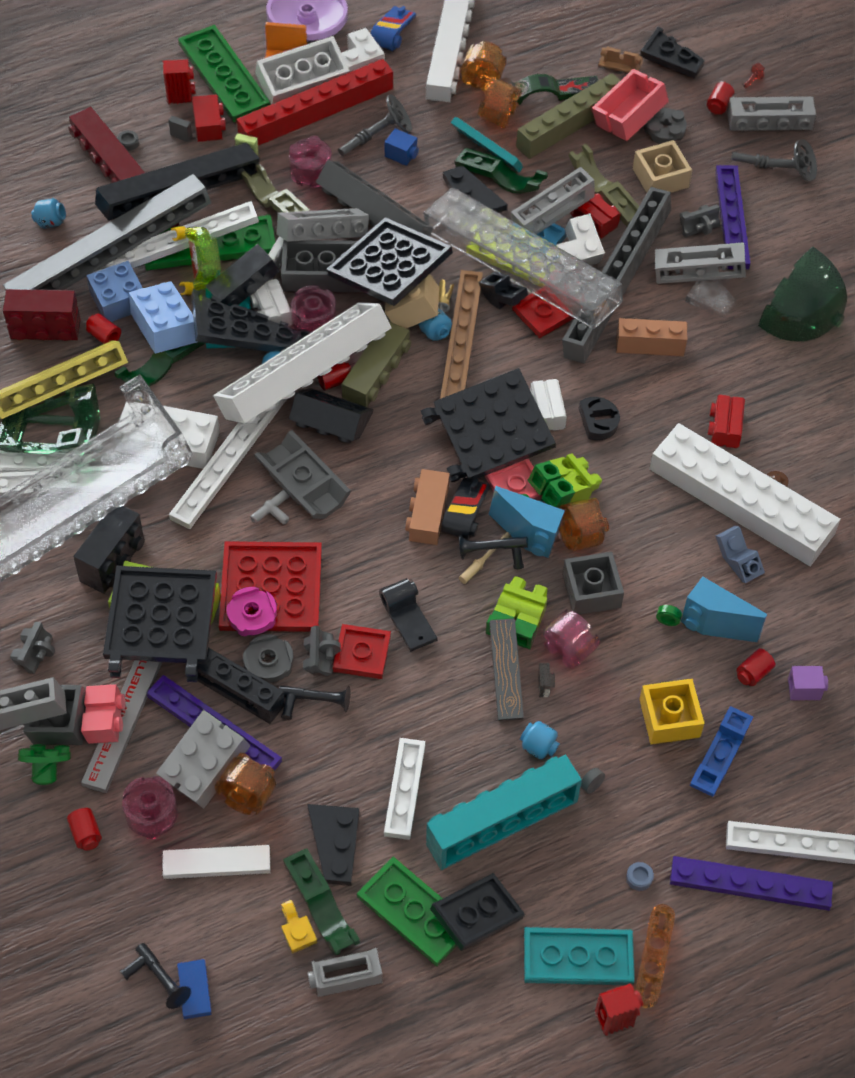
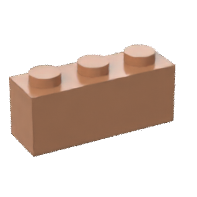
M619 318L616 334V353L684 356L687 344V322Z
M422 469L420 478H415L414 492H417L416 498L411 497L409 511L413 513L412 517H407L405 531H409V541L438 545L449 490L450 473Z

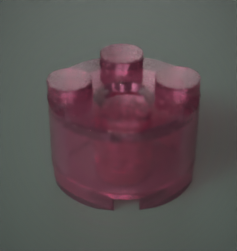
M310 136L289 147L290 175L295 183L301 186L307 184L313 188L320 186L316 181L327 160H332V151L329 145L320 140L318 136Z
M315 285L299 289L295 293L293 300H291L292 325L297 331L305 329L313 332L336 317V299L333 293L328 289L326 291L319 289V286Z
M567 609L543 630V635L547 640L544 643L546 648L553 654L558 652L563 657L562 661L570 669L579 666L600 646V640L597 634L594 637L591 635L589 630L592 627L585 619L572 610L568 613Z
M153 776V778L140 777L132 781L123 792L122 807L126 822L136 834L148 839H155L159 835L166 833L174 825L178 817V807L173 788L165 779Z

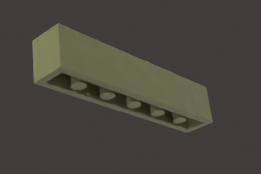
M611 73L518 128L516 147L526 157L531 159L594 121L592 107L621 80Z

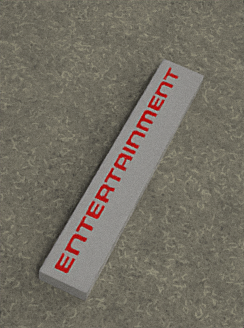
M133 662L121 690V694H124L126 701L125 709L121 711L123 730L119 732L118 742L98 743L81 784L83 787L107 793L148 698L147 692L153 686L163 662Z

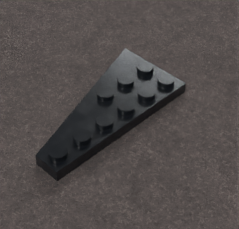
M195 289L192 291L191 299L196 342L267 352H282L312 333L305 329L297 331L289 328L286 322L280 321V324L268 320L269 316L236 304L229 306L221 303L220 298L212 296V299L201 296V291Z

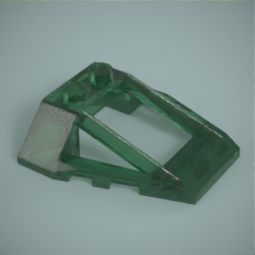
M89 384L68 389L65 391L66 395L56 399L52 396L46 399L44 404L34 408L30 406L3 418L0 426V450L15 453L49 454L54 452H85L93 449L100 423L95 385ZM69 404L75 416L38 414ZM27 423L73 425L72 430L59 433L57 443L22 441Z

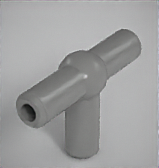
M283 490L271 500L265 501L264 505L250 516L251 521L257 523L270 513L282 524H286L289 521V517L278 506L288 499L289 495Z

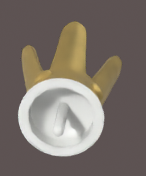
M442 279L439 283L438 308L443 312H447L450 309L449 300L454 285L450 286L449 292L445 295V281Z

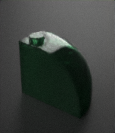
M811 247L794 264L795 269L791 272L788 279L785 277L782 279L774 291L776 296L770 305H766L758 326L777 338L796 342L813 340L821 337L834 326L838 327L845 318L843 315L847 304L845 283L834 264L815 247Z

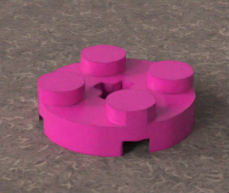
M247 587L235 592L226 609L230 625L241 636L261 634L275 625L277 616L275 599L267 591L266 593L259 591V588ZM249 607L259 610L254 615L247 614Z

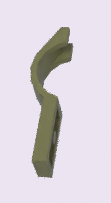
M586 143L582 145L583 152L577 155L573 151L569 152L568 156L574 169L582 167L594 179L595 194H600L607 204L618 209L620 220L627 227L639 208L636 201L618 181L615 183L610 182L603 177L595 164L593 151Z
M260 164L256 165L258 173L252 176L245 171L241 173L242 178L255 198L264 207L272 206L278 213L310 211L289 190L285 189L278 192L272 185L266 170Z

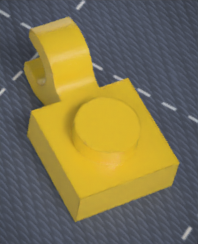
M292 900L281 904L283 914L288 922L281 927L291 952L295 953L316 944L317 938L307 916L298 918Z

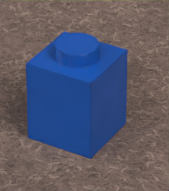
M395 128L385 140V157L405 166L412 159L416 158L419 151L417 137Z

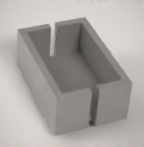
M203 710L156 774L204 809L251 745L242 736Z

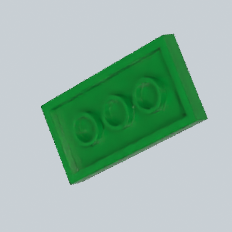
M394 856L357 893V898L436 967L457 946L430 910L433 903L443 898Z

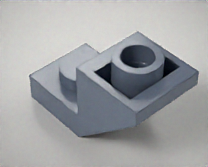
M733 526L716 535L723 558L743 583H747L765 573L758 551L747 548L739 526Z

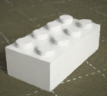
M332 36L258 60L255 74L272 105L349 73L350 70Z
M127 399L114 434L117 453L204 469L212 457L220 433L218 416Z

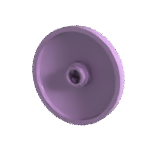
M268 0L267 19L268 22L306 25L307 41H316L328 38L344 27L347 21V3L345 0Z

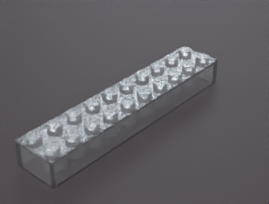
M454 187L424 211L425 222L434 227L431 234L492 270L509 275L510 280L514 283L527 287V290L592 329H595L623 302L622 283Z

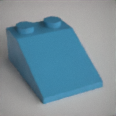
M496 486L489 515L506 532H509L513 538L527 537L528 548L524 549L532 552L534 555L549 558L565 510Z
M702 576L687 597L681 622L688 629L697 631L702 635L758 642L767 614Z

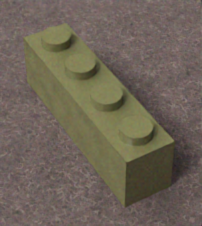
M389 322L391 329L385 332L386 335L383 338L370 342L343 381L342 398L366 407L371 401H375L380 387L388 382L390 372L393 368L396 369L398 367L403 353H407L411 347L410 330Z

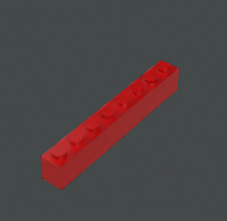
M384 59L375 61L238 118V134L258 138V146L393 90V70Z

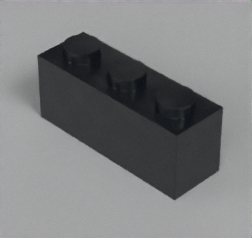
M257 244L207 284L206 287L214 297L221 299V303L229 306L239 305L267 281L271 280L280 270L271 257Z

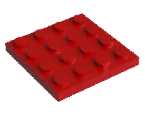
M225 541L219 631H237L230 625L226 609L235 592L247 587L259 588V591L265 593L267 591L275 599L277 607L275 625L267 631L311 632V627L319 626L322 542ZM249 607L247 614L254 615L259 610Z

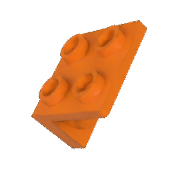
M266 22L267 51L265 58L307 45L306 25Z

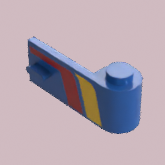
M394 6L373 26L370 34L379 47L394 51L400 47L402 41L400 32L416 17V13L405 10V6L401 8Z

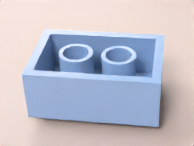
M172 281L129 292L130 314L155 354L196 343L193 314Z

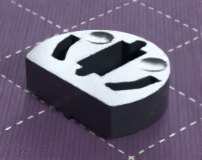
M588 397L580 401L578 409L588 439L599 441L612 437L617 431L620 421V413L617 407L611 401L601 397ZM611 416V418L595 420L594 417Z

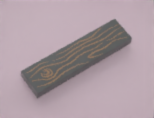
M515 619L490 620L498 721L523 719Z

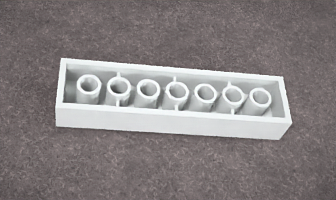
M357 303L213 395L226 420L245 424L252 423L258 418V414L263 411L272 410L277 406L276 403L278 401L292 397L295 394L294 391L300 387L309 386L314 382L313 379L315 377L329 373L332 370L331 367L335 364L346 362L350 359L349 355L366 349L368 347L367 344L372 340L376 341L386 335L385 332L391 329V325L380 304Z
M680 423L675 426L652 454L651 471L810 567L836 533L840 518Z

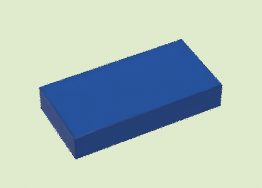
M205 959L177 963L180 987L188 986L191 988V996L182 1005L184 1019L212 1015Z

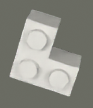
M366 28L348 34V51L341 54L350 72L380 59L385 60L384 52Z
M586 214L570 219L565 227L569 241L557 244L552 253L559 274L600 263L605 254L591 215Z

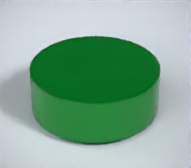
M661 605L658 608L656 618L664 625L676 626L681 621L682 612L677 607Z

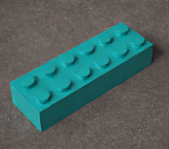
M566 754L559 758L552 757L543 766L537 769L530 768L521 777L513 781L508 779L501 783L497 789L491 792L484 791L474 800L468 803H459L452 811L444 815L437 814L432 817L427 823L426 846L442 871L577 803L582 779Z

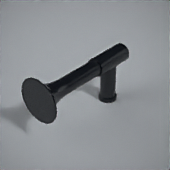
M462 535L459 537V550L462 560L465 555L473 551L512 549L513 568H524L521 548H528L527 537L487 541H469L464 539Z
M290 686L279 687L283 691L284 697H286L283 713L281 714V718L285 720L292 719L295 699L333 702L341 705L345 712L349 708L350 686H347L346 690L341 692L316 691Z
M139 944L136 947L139 957L123 970L121 969L120 972L128 980L130 976L146 965L168 993L166 1007L169 1009L179 1008L188 1001L191 996V988L188 986H177L160 965L159 960L147 944Z

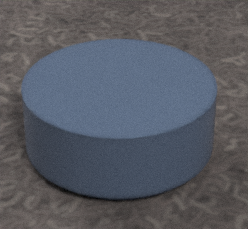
M642 862L632 864L628 868L626 875L628 885L638 891L648 889L654 878L651 867Z

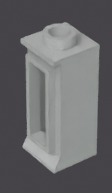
M377 948L329 960L312 961V972H308L310 988H316L318 997L382 983V970ZM367 964L368 970L325 979L324 976L325 972Z

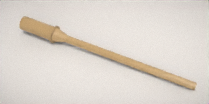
M506 532L501 539L508 538L510 536L509 532ZM491 549L483 557L475 559L459 576V580L466 584L479 570L483 569L486 559L496 549Z

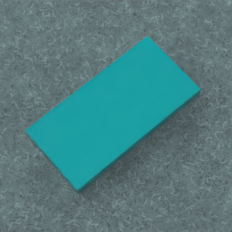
M524 927V983L627 985L631 983L634 985L633 930Z

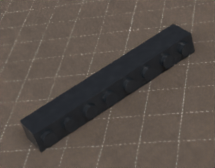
M247 143L239 144L97 187L95 205L105 218L110 221L122 216L192 174L205 186L206 190L243 179L241 173L244 171L252 176L258 173L256 165L259 164L260 158Z

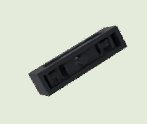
M208 647L206 664H198L197 681L268 724H271L285 705L283 691Z

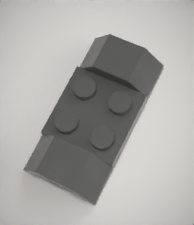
M293 430L289 431L283 442L268 453L257 452L255 454V458L269 471V475L312 518L325 519L341 508L351 493V490Z

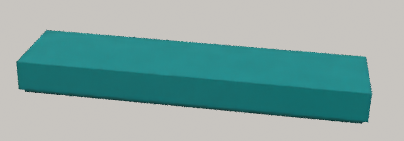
M454 117L450 122L457 131L493 156L503 159L506 165L518 173L523 169V165L518 158L458 117Z

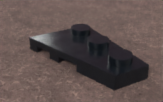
M658 26L641 49L640 56L695 79L703 68L705 60L688 47L680 46L676 43V38L673 36L668 37L663 33V29Z
M460 166L443 171V179L468 222L507 210L508 204L465 167Z
M307 804L323 877L327 884L351 886L360 813L359 808Z

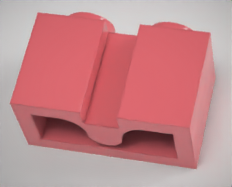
M116 684L86 686L84 701L86 711L83 713L81 732L88 744L118 742L119 732L123 730L121 711L125 709L126 701L124 694H121Z

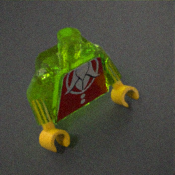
M180 226L171 228V230L177 232V237L172 238L173 241L188 238L194 281L181 282L179 286H185V291L181 295H191L193 289L198 291L206 289V285L214 280L221 271L217 239L210 236L208 229L205 227L186 228Z

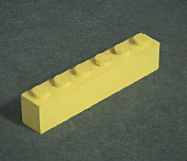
M112 340L1 389L0 419L128 363L120 342Z

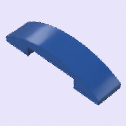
M729 707L710 748L689 786L714 797L746 735L753 716L734 707Z

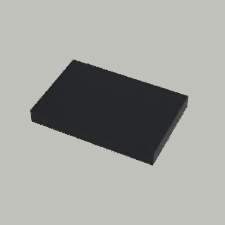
M494 873L433 903L430 907L434 916L461 952L522 920L525 916L523 910Z

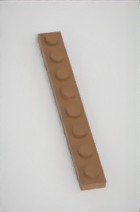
M461 270L440 399L466 389L481 292L479 281L483 279V272Z

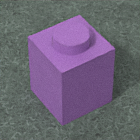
M792 666L788 676L790 700H821L824 691L828 689V678L823 675L822 666Z

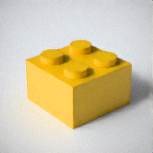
M693 679L642 686L639 700L651 745L701 737L704 720Z

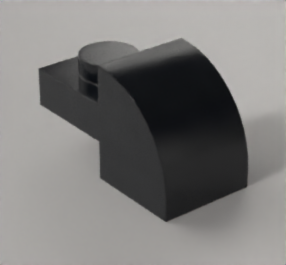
M494 271L479 281L485 298L498 309L503 308L507 304L510 306L517 305L529 295L527 287L511 283L509 275Z

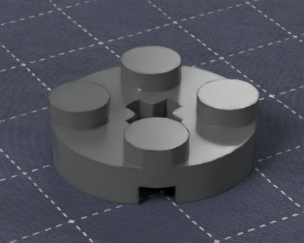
M662 108L644 125V131L646 134L648 132L651 140L662 144L679 138L681 140L686 133L687 122L681 110Z
M265 634L255 637L249 642L250 645L243 653V663L246 670L268 683L277 682L291 674L294 662L293 650L286 640L278 639L276 635ZM269 654L271 658L275 657V659L272 660V662L270 663L262 661L265 659V655Z

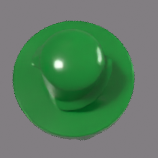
M45 744L30 745V748L19 749L18 761L32 763V777L30 779L38 785L55 783L58 776L57 762L71 759L70 746L58 745L54 746V749H46Z

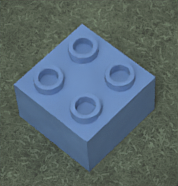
M129 261L86 275L90 294L104 317L113 322L131 315L129 292L139 290L142 286Z

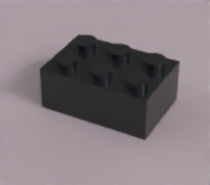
M116 502L113 503L73 556L81 583L103 594L106 593L109 587L114 586L116 566H123L125 561L131 562V557L134 553L139 551L144 545L145 539L139 513Z

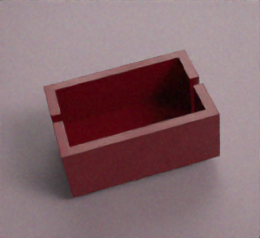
M6 289L3 314L10 339L78 340L81 318L75 290Z

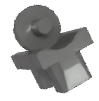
M704 205L699 207L698 211L680 213L682 234L685 237L703 232L705 235L710 234L713 228L720 226L718 216L720 207L718 205L710 207Z
M35 622L32 628L23 629L20 636L24 646L22 649H13L10 656L16 665L23 666L31 674H35L45 656L52 657L55 653V648L50 645L53 636L43 628L41 622Z
M316 625L311 627V636L304 638V647L306 651L310 652V657L303 661V669L311 674L319 672L329 676L332 674L333 654L340 652L341 644L334 640L333 634L322 631Z

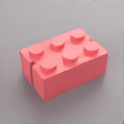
M633 69L592 107L596 126L609 133L613 132V135L628 141L669 102L665 84L652 77L648 79L646 74Z

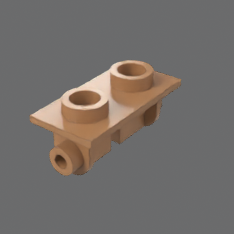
M609 46L602 48L598 66L630 73L633 69L640 70L643 60L639 53L624 51V54L621 55V50L610 48Z

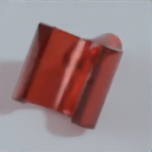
M756 63L752 67L751 72L753 75L743 84L745 88L757 78L763 79L765 68L760 63Z

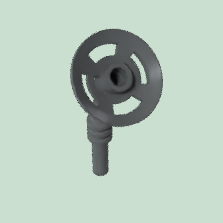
M390 94L386 97L389 111L386 117L370 128L363 129L355 135V138L340 147L338 152L341 156H344L358 145L365 144L372 139L374 134L390 124L394 125L396 123L406 133L412 131L409 116L395 96Z
M800 139L795 143L792 160L770 159L769 156L764 157V155H761L760 157V154L756 156L732 152L731 160L754 164L755 167L759 165L760 168L764 166L765 169L767 167L795 168L806 181L814 180L817 174V161L811 145L804 139Z

